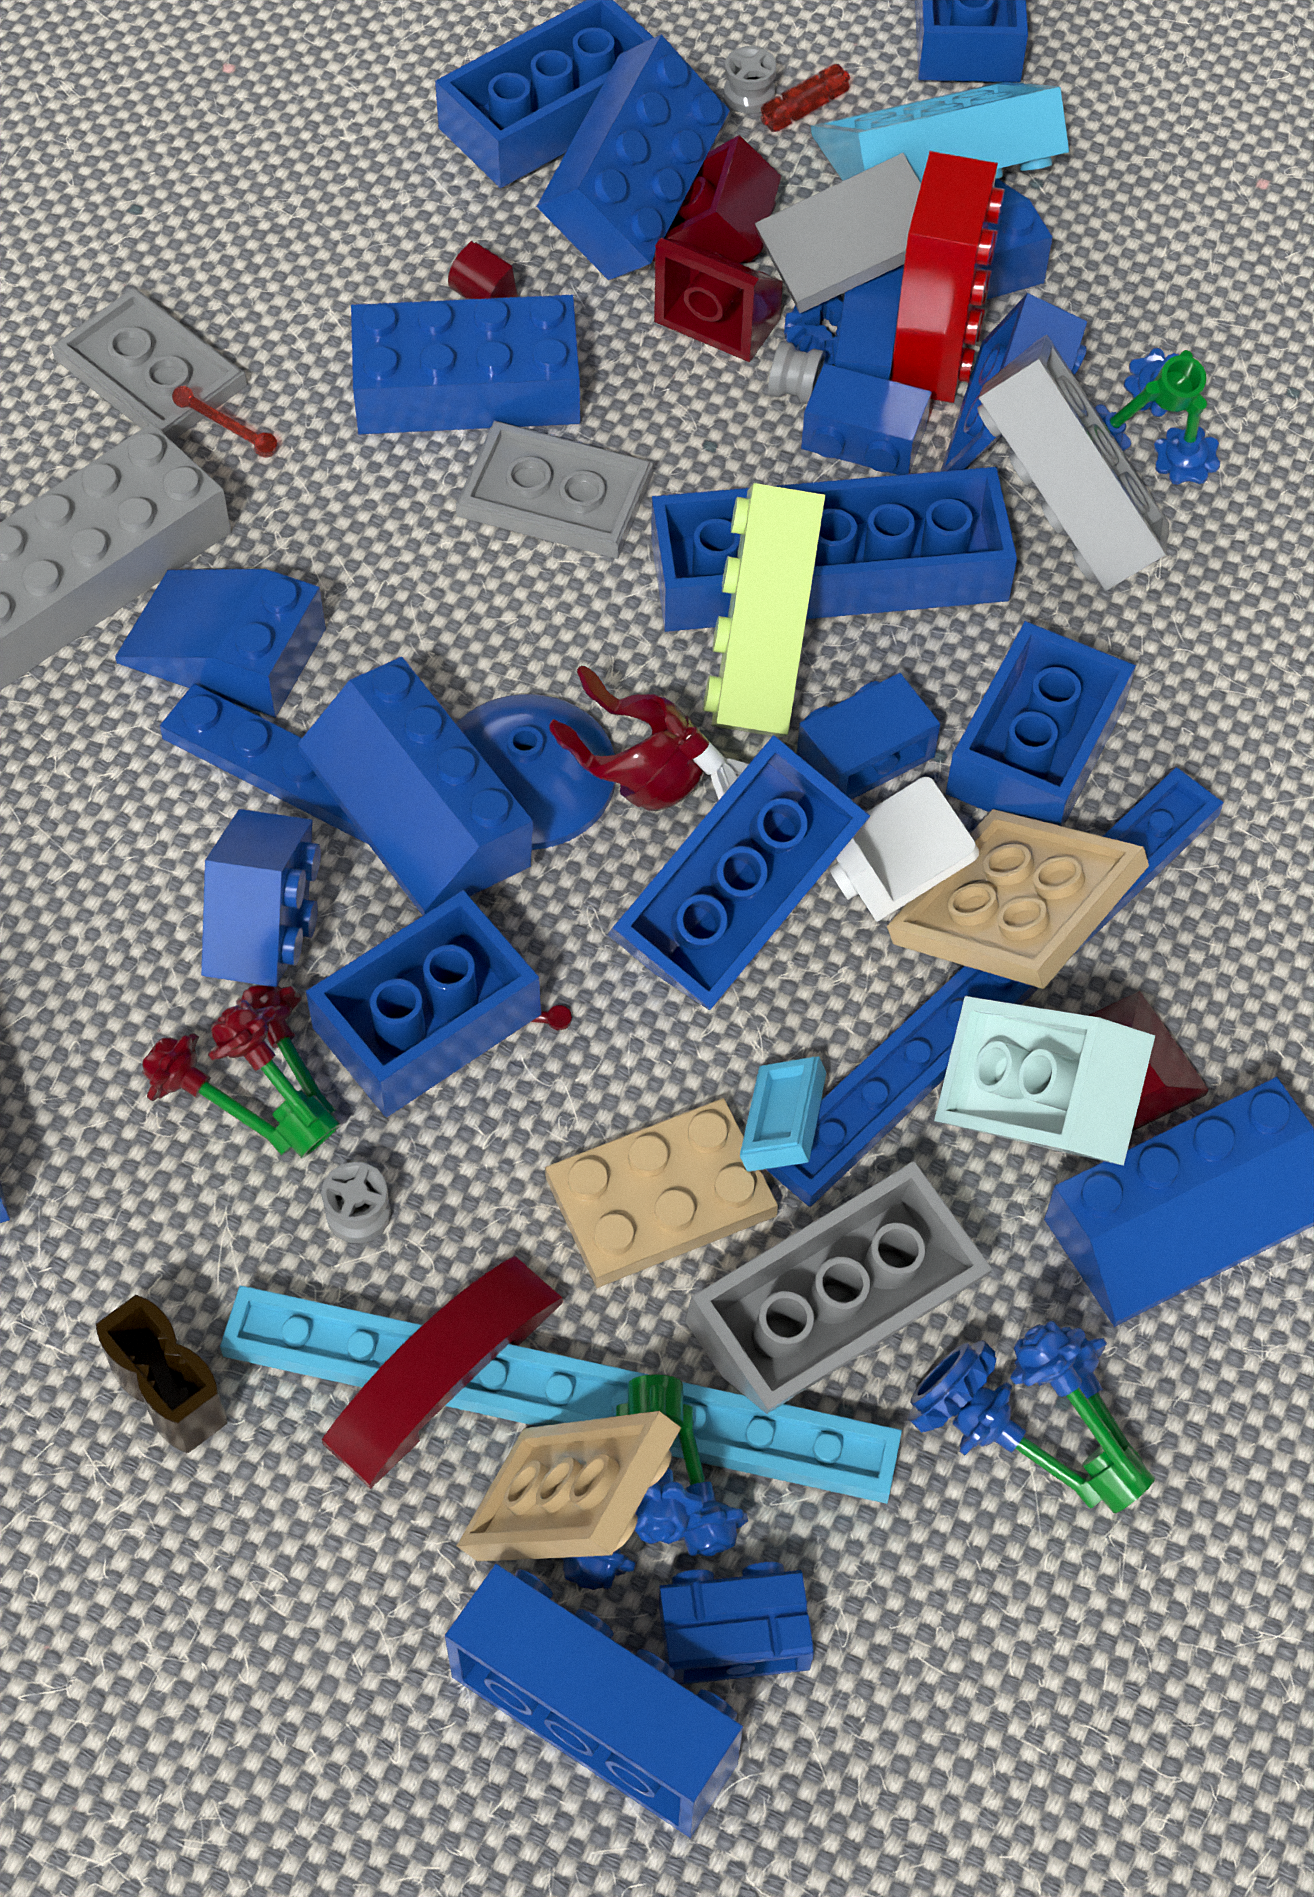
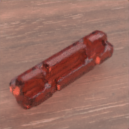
M831 64L818 72L820 77L818 74H814L781 94L783 99L780 96H776L765 102L761 106V122L763 125H767L771 132H779L792 124L790 118L793 121H797L829 102L828 96L831 100H834L846 93L850 88L848 82L850 75L848 71H844L840 64Z

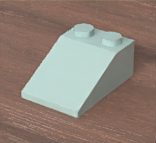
M965 996L934 1121L1124 1166L1155 1035L1099 1017Z

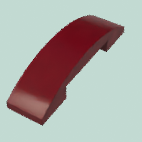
M515 1255L500 1263L450 1300L396 1350L334 1421L321 1439L322 1444L371 1489L420 1442L418 1431L509 1343L519 1346L563 1303V1297Z

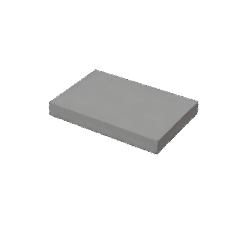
M904 153L755 223L758 235L799 313L905 263L908 232L921 183Z
M135 287L51 346L54 359L137 426L143 429L152 423L172 442L247 386L245 372Z
M494 421L456 502L457 517L618 559L652 479L653 462Z

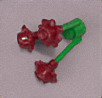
M258 984L251 986L243 992L242 997L236 1000V1006L226 1009L211 1025L212 1037L216 1042V1046L209 1051V1058L216 1060L227 1056L230 1058L244 1056L255 1071L261 1069L286 1100L272 1114L279 1123L277 1127H274L209 1083L211 1077L196 1067L197 1054L195 1047L199 1036L195 1033L184 1035L179 1040L171 1037L161 1038L143 1059L142 1074L150 1080V1088L147 1091V1098L149 1100L161 1099L181 1088L195 1098L202 1095L266 1138L281 1156L291 1148L300 1158L308 1156L322 1145L341 1125L332 1115L336 1109L319 1090L291 1041L295 1035L287 1020L291 1016L292 1010L302 1000L300 994L295 991L293 986L283 988ZM265 1038L268 1039L272 1048L280 1049L302 1087L301 1090L297 1091L272 1059L276 1055L264 1041Z

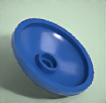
M518 694L488 701L465 714L457 721L456 725L533 820L532 850L545 849L568 842L595 824L608 807L616 783L599 779L585 770L570 751L563 749L557 743L550 731V722L555 719L571 727L593 755L612 756L615 753L606 732L584 710L555 697L537 694ZM522 746L534 747L527 751L517 749Z

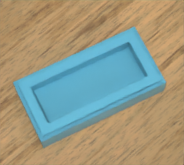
M819 1056L759 1066L740 1151V1158L747 1172L809 1162L827 1073Z

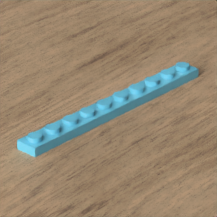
M240 1285L220 1349L223 1357L363 1387L396 1350L422 1325ZM508 1344L445 1406L538 1427L616 1417V1406L628 1403L629 1381L648 1374ZM682 1382L683 1404L693 1407V1431L701 1463L888 1503L902 1430L782 1404L766 1414L744 1395ZM677 1434V1438L674 1440L669 1451L673 1457L684 1459L679 1435Z

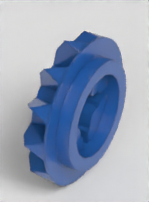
M841 295L833 297L802 313H799L795 305L792 312L786 313L784 326L786 342L793 343L799 351L809 352L814 348L823 350L826 353L825 364L835 365L844 302ZM822 319L829 320L832 326H837L835 337L832 336L831 331H828L824 325H820Z
M980 1340L971 1346L968 1343H964L955 1348L933 1368L913 1393L910 1400L913 1407L908 1415V1420L922 1433L942 1427L949 1418L957 1416L961 1408L967 1402L973 1400L975 1393L987 1383V1377L995 1369L997 1359L995 1351L984 1340Z

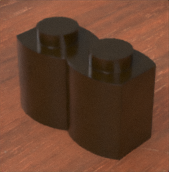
M134 1295L96 1323L99 1341L115 1379L129 1395L146 1404L155 1428L169 1444L183 1452L190 1453L227 1424L226 1412L211 1370L195 1352L178 1344L169 1319L158 1306L144 1297Z

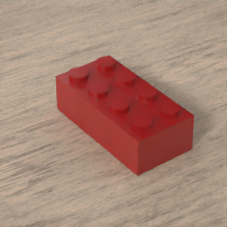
M930 151L908 232L890 381L931 391V399L954 403L959 381L969 383L976 350L969 349L967 346L968 344L975 345L976 342H979L982 332L985 309L976 308V305L981 306L986 302L992 272L991 270L982 269V265L988 266V264H992L998 230L988 229V224H998L1005 189L994 187L998 163Z

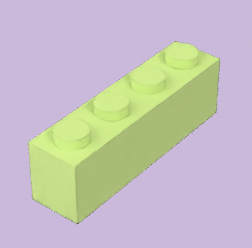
M753 483L747 491L746 498H736L731 533L741 534L737 558L727 557L722 581V592L731 594L728 617L718 616L713 639V652L722 653L719 677L710 675L708 677L703 711L713 712L711 723L713 727L769 736L774 735L776 737L788 735L825 495Z

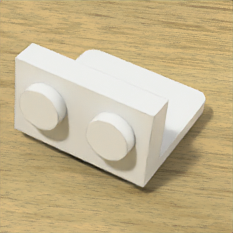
M923 777L867 811L866 813L870 815L869 819L836 857L838 863L828 869L847 900L859 894L876 922L974 862L979 856V849L933 779Z

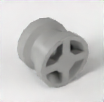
M744 46L729 53L725 60V76L727 80L724 84V100L727 105L733 110L744 114H755L765 111L772 105L775 97V84L773 80L776 77V60L774 56L767 50L756 46Z
M781 341L771 367L768 395L782 397L785 394L795 395L800 403L808 404L825 363V351L815 348L809 352L799 351L793 343Z
M349 1162L341 1164L328 1174L323 1182L321 1196L328 1227L333 1234L345 1242L357 1244L372 1241L381 1235L389 1224L391 1207L386 1181L379 1170L367 1163ZM363 1204H367L370 1207L364 1208L355 1214L353 1213L356 1207H360Z

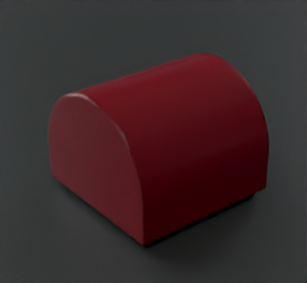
M470 241L453 261L448 275V285L451 290L463 298L518 297L512 265L477 242Z

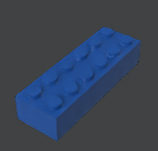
M997 467L775 486L825 495L806 619L1009 601L1017 555ZM749 488L652 496L651 543L665 632L716 627L718 616L728 617L731 594L722 592L723 574L727 557L737 558L741 534L731 533L732 516L736 498H746Z

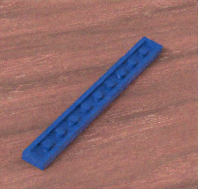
M1176 767L1103 835V837L1143 846L1149 866L1075 953L1219 817L1224 802ZM964 966L821 1100L809 1162L766 1170L808 1207H811L944 1080L965 996L1022 1005L1039 988Z

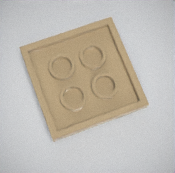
M992 809L970 833L979 849L977 859L908 902L887 925V929L894 945L1044 989L1148 868V860L1143 846Z

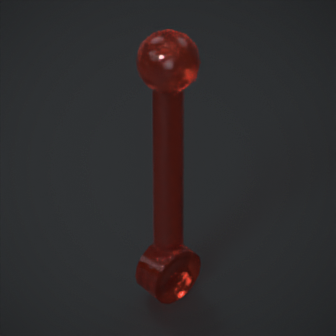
M178 386L173 390L172 400L176 406L181 408L190 407L254 444L256 454L261 457L268 458L275 454L277 440L272 434L264 432L257 434L195 398L193 391L187 386Z

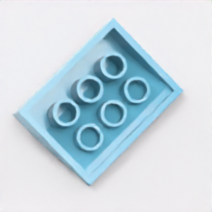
M1000 82L810 126L812 137L842 181L901 153H904L921 183L930 151L998 163L996 179L1003 176V167L1020 164L1021 171L1040 169L1052 165L1051 156L1069 152L1060 86Z

